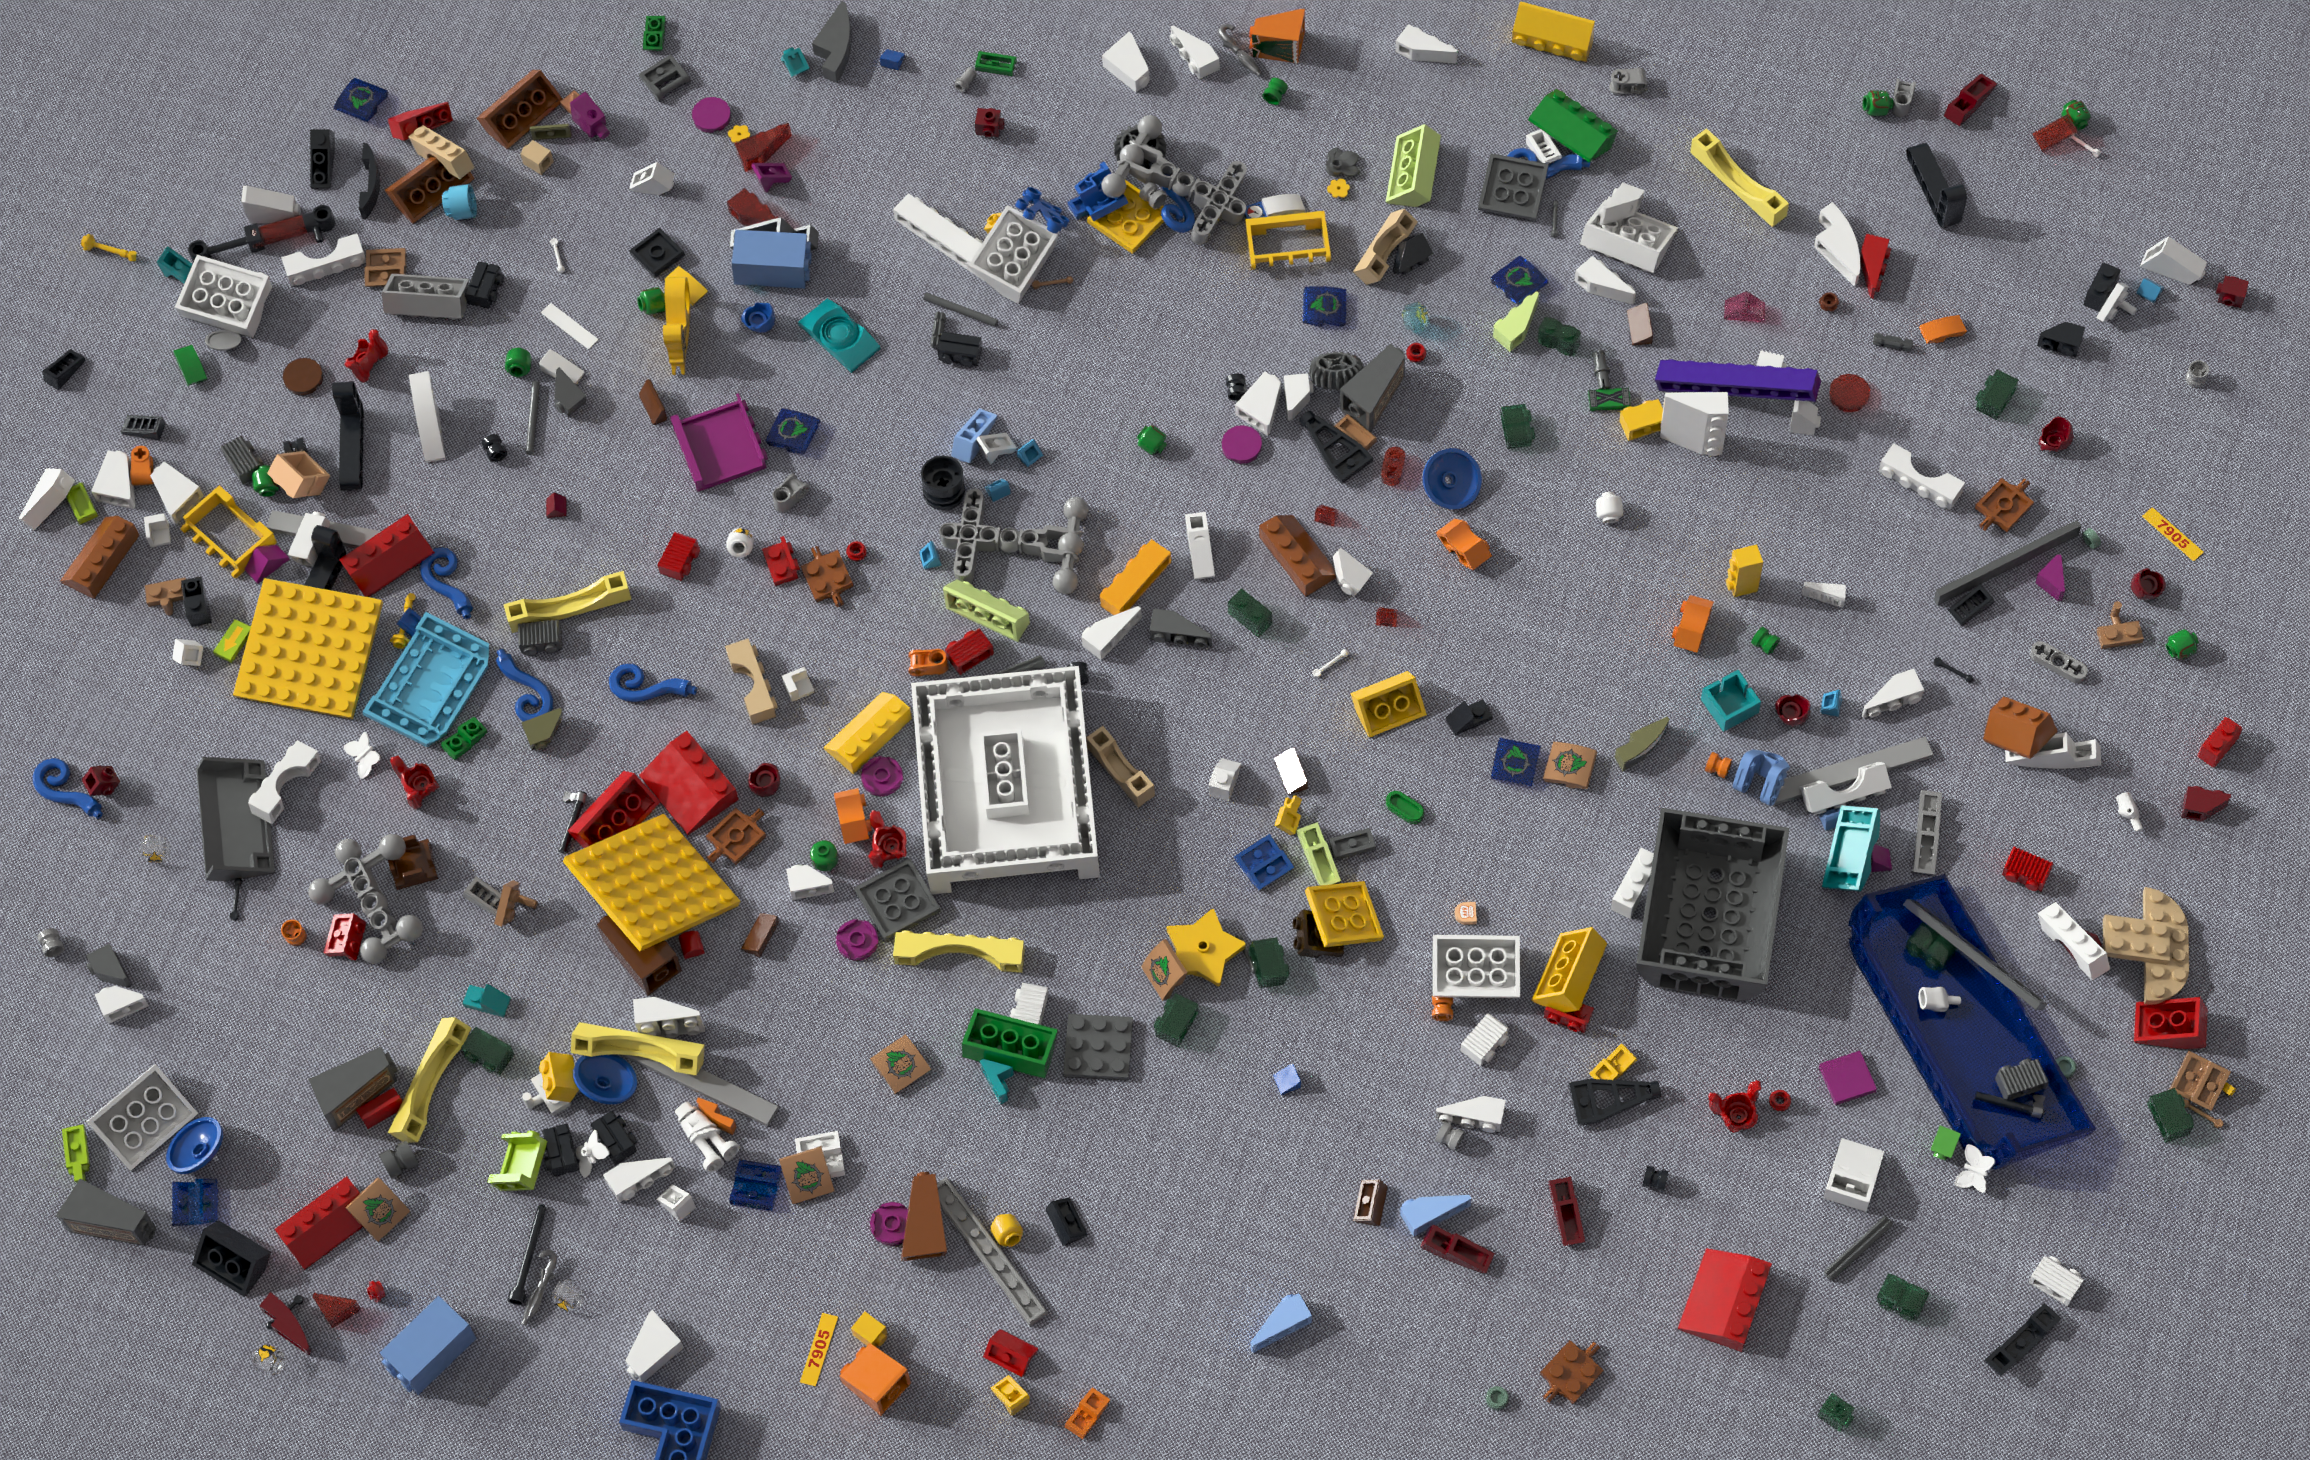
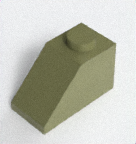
M561 707L521 723L532 750L535 748L536 750L544 749L548 746V743L552 742L563 718Z

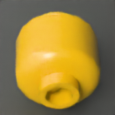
M1000 1214L992 1222L991 1233L1001 1246L1012 1247L1020 1242L1023 1228L1014 1215Z

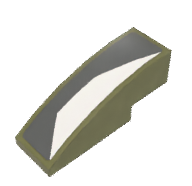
M1668 716L1630 733L1629 743L1616 749L1615 760L1622 771L1636 765L1658 745L1668 730Z

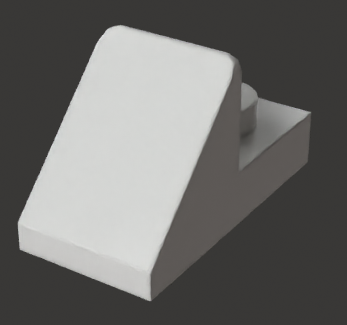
M1007 433L978 436L976 439L981 453L990 465L998 455L1011 454L1017 449Z

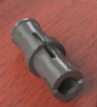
M1595 351L1592 357L1595 364L1594 375L1597 376L1598 389H1604V384L1606 389H1611L1608 375L1610 369L1606 364L1605 351H1599L1600 358L1597 351Z

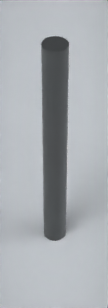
M927 292L924 295L923 299L994 327L998 324V319Z
M538 381L532 382L526 442V454L529 455L534 453L540 382Z

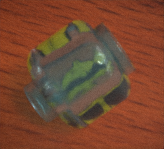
M1420 302L1405 305V309L1402 311L1405 329L1412 330L1413 333L1424 331V327L1430 323L1426 306L1421 305Z

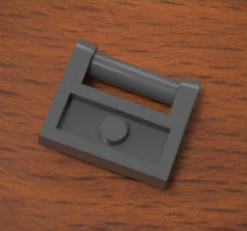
M672 55L667 56L639 74L641 81L658 102L664 98L663 96L682 84L686 85L691 82L688 74ZM679 75V78L660 90L657 88L674 76Z

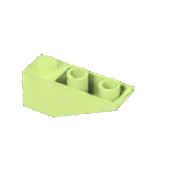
M1537 291L1533 295H1528L1521 305L1512 308L1503 320L1499 319L1494 325L1493 337L1509 352L1525 340L1538 305L1539 292Z

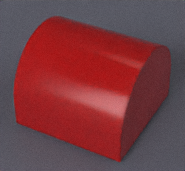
M688 931L679 936L678 939L684 960L705 954L698 931Z

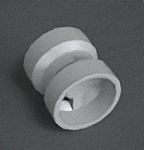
M1149 182L1141 189L1139 197L1144 201H1148L1153 209H1158L1166 201L1167 194L1162 190H1158L1153 182Z
M2196 360L2189 365L2185 378L2189 386L2200 388L2205 384L2209 374L2207 363Z
M49 928L38 934L37 938L39 943L43 945L42 951L45 957L58 956L65 950L63 942L59 941L60 934L57 929Z
M1444 1122L1435 1141L1440 1144L1445 1143L1449 1149L1456 1151L1463 1140L1465 1132L1460 1129L1455 1130L1451 1124Z

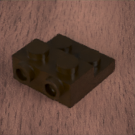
M1302 910L1294 917L1292 926L1293 929L1297 930V936L1294 938L1293 947L1298 950V956L1318 958L1320 955L1342 957L1344 955V945L1324 947L1312 911Z

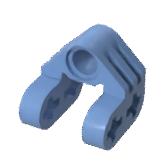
M1755 749L1747 751L1740 761L1733 782V788L1745 793L1751 785L1754 773H1758L1766 778L1760 801L1772 806L1778 798L1781 787L1784 786V779L1787 777L1786 772L1790 766L1778 754Z

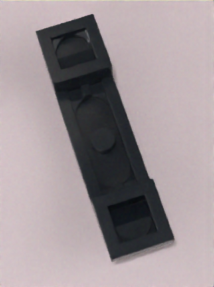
M363 143L362 161L365 169L369 170L368 191L360 192L359 211L362 219H367L374 209L379 196L380 173L370 146L367 143Z
M2044 1303L2029 1317L2024 1325L2004 1344L1995 1349L1984 1362L2002 1377L2057 1325L2061 1317Z

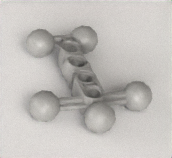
M397 834L385 835L380 840L379 848L361 860L359 859L361 858L362 849L359 843L354 839L341 840L336 845L335 856L340 863L344 864V870L329 880L326 878L315 879L308 888L310 899L316 904L324 905L334 898L336 889L350 882L353 890L359 894L357 897L361 900V909L370 919L371 926L381 931L383 935L381 939L378 937L368 938L361 945V956L370 964L382 962L386 958L389 948L402 940L415 941L423 932L422 922L414 915L401 917L396 925L395 918L390 915L391 911L387 908V898L379 890L378 883L370 869L384 859L397 860L404 855L406 850L405 841ZM359 866V870L355 873L356 867ZM368 883V887L363 890L364 885ZM377 900L375 907L372 908L373 902ZM385 918V923L381 925V921Z

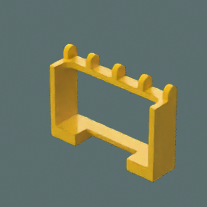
M1324 211L1246 219L1251 270H1255L1256 264L1261 262H1269V266L1273 267V261L1289 260V265L1293 264V259L1308 257L1309 263L1313 262V257L1317 256L1326 257V262L1331 260ZM1305 225L1306 230L1322 229L1324 248L1254 255L1252 236L1265 235L1266 229Z
M220 485L183 516L186 523L180 529L183 533L191 529L196 534L192 539L194 543L197 544L203 540L210 547L206 550V553L209 556L215 552L223 558L219 565L224 568L230 564L235 569L231 573V576L235 579L245 571V567L256 547L275 545L277 543L274 534L260 521L256 523L236 505L233 497ZM220 503L261 538L236 561L230 558L195 526Z

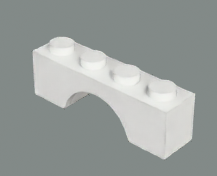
M358 234L338 239L336 249L330 255L321 259L308 258L301 252L281 257L291 287L302 285L314 279H321L333 273H340L343 270L366 263V257Z
M1894 443L1880 463L1879 472L1885 477L1898 481L1903 487L1916 491L1921 497L1934 501L1942 508L1951 510L1963 493L1965 482L1949 473L1935 478L1919 474L1911 464V452Z
M298 740L293 746H290L281 762L276 763L270 776L263 780L259 790L251 795L248 802L251 813L273 824L284 810L282 799L279 796L282 786L292 778L309 777L321 762L318 751Z
M1882 762L1860 767L1856 781L1852 786L1842 791H1834L1826 782L1820 780L1800 786L1806 811L1814 812V815L1824 813L1826 808L1832 806L1834 808H1840L1841 805L1846 806V802L1851 800L1854 802L1863 801L1870 794L1874 796L1886 793V789L1892 788L1886 765Z
M2056 902L2038 913L2042 930L2054 942L2059 939L2067 946L2076 959L2079 968L2091 980L2110 970L2107 953Z

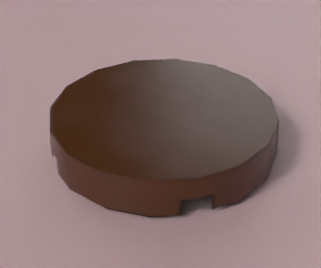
M299 358L286 366L282 378L285 387L293 394L308 395L316 391V388L322 384L323 372L315 360Z

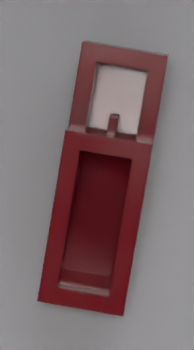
M1981 73L1960 91L1956 99L1948 104L1944 117L1961 126L1981 106L1994 90L1997 83Z
M1571 1176L1549 1180V1191L1563 1246L1585 1242Z
M1432 1225L1427 1229L1420 1248L1436 1256L1484 1274L1487 1273L1495 1254L1457 1233L1451 1234L1436 1225Z
M270 1292L259 1305L262 1312L275 1320L271 1326L276 1333L309 1356L312 1351L299 1322L290 1309Z

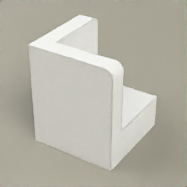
M165 514L144 517L146 539L150 547L171 544L169 522Z
M175 639L172 658L181 665L200 666L204 646L194 640Z
M805 667L782 676L784 686L792 702L814 693Z

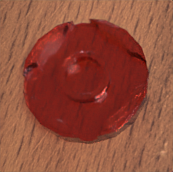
M1840 375L1830 385L1829 397L1831 403L1835 404L1842 411H1859L1869 401V385L1858 375Z

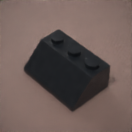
M218 1220L203 1229L192 1265L245 1297L266 1270L271 1252Z

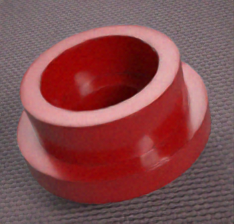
M1413 343L1407 348L1406 356L1412 362H1421L1426 357V349L1420 343Z
M854 541L848 545L846 554L850 560L860 561L865 558L867 549L863 543Z
M1776 1090L1771 1093L1769 1104L1776 1111H1785L1790 1107L1791 1097L1784 1090ZM1782 1099L1784 1103L1778 1104L1776 1100Z
M370 1281L369 1287H367L369 1298L380 1302L385 1297L383 1286L380 1281Z

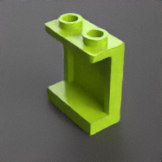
M513 1131L511 1134H502L501 1139L508 1142L500 1174H490L487 1183L501 1191L534 1190L547 1141L541 1138L540 1134L535 1131H527V1133Z

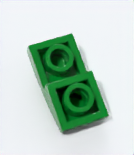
M646 16L643 51H663L666 28L665 16Z
M193 345L173 350L187 386L207 380Z
M473 717L460 725L457 733L443 741L441 748L455 761L470 750L487 733V729Z

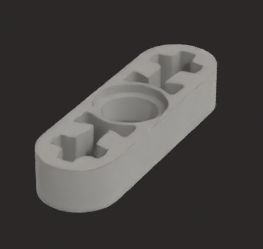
M2038 641L2032 645L2030 657L2033 661L2073 683H2081L2085 680L2088 670L2082 662L2045 642ZM2042 649L2044 652L2038 655L2037 651ZM2049 654H2052L2050 660L2048 661L2047 657H2049ZM2060 658L2065 664L2063 666H2056L2053 660ZM2068 664H2070V668L2066 671ZM2077 669L2081 671L2078 675L2074 674V671L2076 672Z

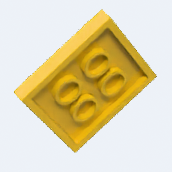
M1125 180L1126 190L1124 195L1128 204L1095 221L1089 216L1087 223L1133 254L1164 222L1161 216V210L1164 206L1153 209L1148 201H1144L1139 197L1141 190Z
M1364 881L1311 886L1305 890L1324 947L1376 942L1384 938Z

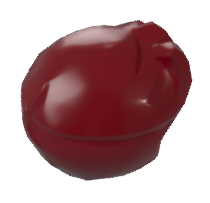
M2064 417L2052 419L2042 429V436H2040L2038 441L2041 451L2058 452L2069 447L2074 438L2071 423Z
M2149 568L2140 570L2134 574L2131 580V590L2141 600L2158 598L2166 587L2163 575L2159 572L2151 571Z
M1798 694L1794 696L1783 695L1775 702L1779 718L1789 726H1802L1811 714L1809 700Z
M762 763L754 772L749 773V788L755 795L768 797L776 793L780 786V774L776 765Z

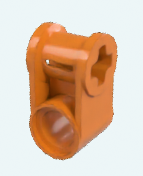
M136 446L131 452V483L133 486L154 484L150 476L153 473V459L150 456L149 450L145 446Z
M941 649L912 650L908 654V657L911 659V667L908 673L912 676L944 674L949 668L946 653ZM937 660H942L940 663H935Z

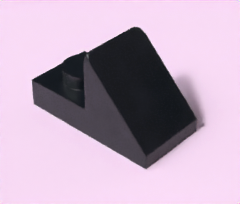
M1482 699L1469 706L1466 701H1463L1445 719L1454 736L1492 720L1493 716Z

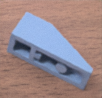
M979 408L954 436L951 456L960 461L970 463L980 450L976 440L977 437L989 434L997 419V415Z
M1470 1195L1419 1197L1416 1200L1409 1199L1402 1204L1400 1216L1413 1237L1426 1231L1430 1226L1437 1225L1470 1207L1472 1198Z
M1299 1293L1287 1295L1281 1300L1282 1302L1278 1304L1250 1342L1253 1353L1312 1323V1315Z

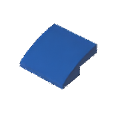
M1270 834L1234 856L1237 864L1258 890H1261L1294 868L1285 852L1279 849Z

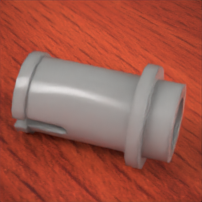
M968 67L963 75L955 80V88L960 92L967 91L969 84L976 78L977 72L973 68Z

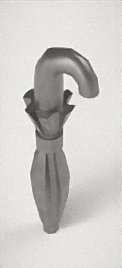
M1231 24L1222 25L1218 33L1225 42L1223 46L1232 49L1237 54L1242 65L1260 77L1262 73L1252 57L1241 50L1236 44L1235 37L1232 38V36L1225 32L1227 29L1233 31L1235 27Z
M546 1249L539 1255L543 1259L545 1256H549V1261L545 1270L541 1269V1280L526 1304L521 1323L524 1326L527 1325L528 1321L537 1312L547 1283L555 1277L553 1271L557 1264V1255L553 1250Z

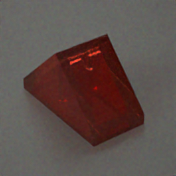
M313 1293V1299L332 1328L360 1311L361 1307L357 1300Z

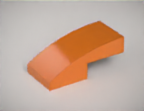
M1959 315L1936 319L1919 327L1927 344L1944 342L1947 337L1964 336L1967 332Z
M698 1097L696 1102L700 1111L712 1123L716 1124L718 1128L733 1135L737 1128L734 1119L720 1115L718 1104Z
M1092 1387L1079 1402L1076 1411L1066 1421L1065 1428L1083 1440L1108 1406L1110 1399Z

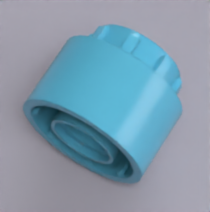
M471 184L452 186L443 193L442 204L446 216L453 217L454 220L476 217L477 202Z

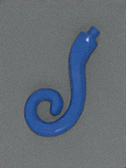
M1527 148L1514 149L1507 155L1514 158L1526 157L1530 161L1537 162L1535 153ZM1577 154L1563 156L1549 165L1546 179L1564 170L1581 171L1582 167L1590 168V162Z
M1161 187L1178 205L1166 204L1162 208L1161 216L1163 221L1176 232H1189L1195 223V214L1185 197L1177 195L1172 188L1168 190V187ZM1170 213H1172L1178 221L1181 220L1184 216V222L1176 221L1172 218Z
M434 548L433 551L435 553L421 562L420 572L422 579L431 589L451 599L457 613L462 615L463 619H469L473 607L466 594L458 588L437 580L431 572V565L436 559L447 558L449 564L446 567H442L436 563L434 571L439 576L451 575L457 568V557L448 548Z
M505 649L498 650L496 663L501 672L510 680L534 689L542 699L543 705L541 710L534 714H528L525 712L524 706L529 703L534 707H538L539 700L532 694L522 695L515 704V711L519 719L524 722L552 711L553 697L548 687L537 678L519 670L512 655L506 654Z
M631 663L618 666L609 676V686L612 693L628 702L646 701L665 694H677L687 697L689 693L693 695L697 693V687L692 686L691 681L680 678L667 679L639 691L626 690L620 685V679L624 674H635L633 680L626 681L627 688L636 689L644 681L643 670Z
M51 758L37 765L33 773V785L42 797L53 802L77 805L90 817L94 816L96 819L102 817V806L92 796L83 792L55 791L44 783L45 774L53 768L60 769L61 774L58 777L48 776L47 782L55 787L61 786L68 781L70 769L64 761L58 758Z

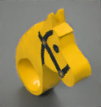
M666 277V325H663V340L668 351L672 375H676L677 366H680L681 374L685 375V360L690 326L689 283L687 277Z

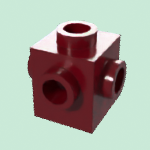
M978 108L975 119L976 135L999 137L1000 130H1004L1005 119L1001 116V110Z
M91 766L82 778V782L90 796L111 795L120 783L112 766Z

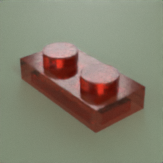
M2067 114L2032 133V136L2043 152L2076 134L2077 129Z

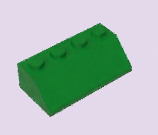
M1558 89L1547 94L1528 118V121L1588 162L1609 151L1618 132L1609 123L1604 122L1595 113L1588 111L1580 103L1572 100Z
M975 1008L962 1041V1057L979 1062L982 1059L1011 1066L1013 1071L1045 1079L1052 1061L1058 1029Z

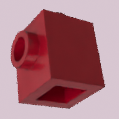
M2225 275L2223 283L2219 282L2216 294L2219 295L2217 303L2242 308L2249 281Z

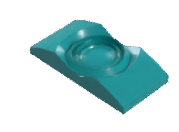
M828 298L798 322V325L851 373L881 349L880 345L864 327L854 322L842 307Z
M1841 805L1822 883L1823 888L1862 891L1871 873V855L1880 835V810L1878 808Z

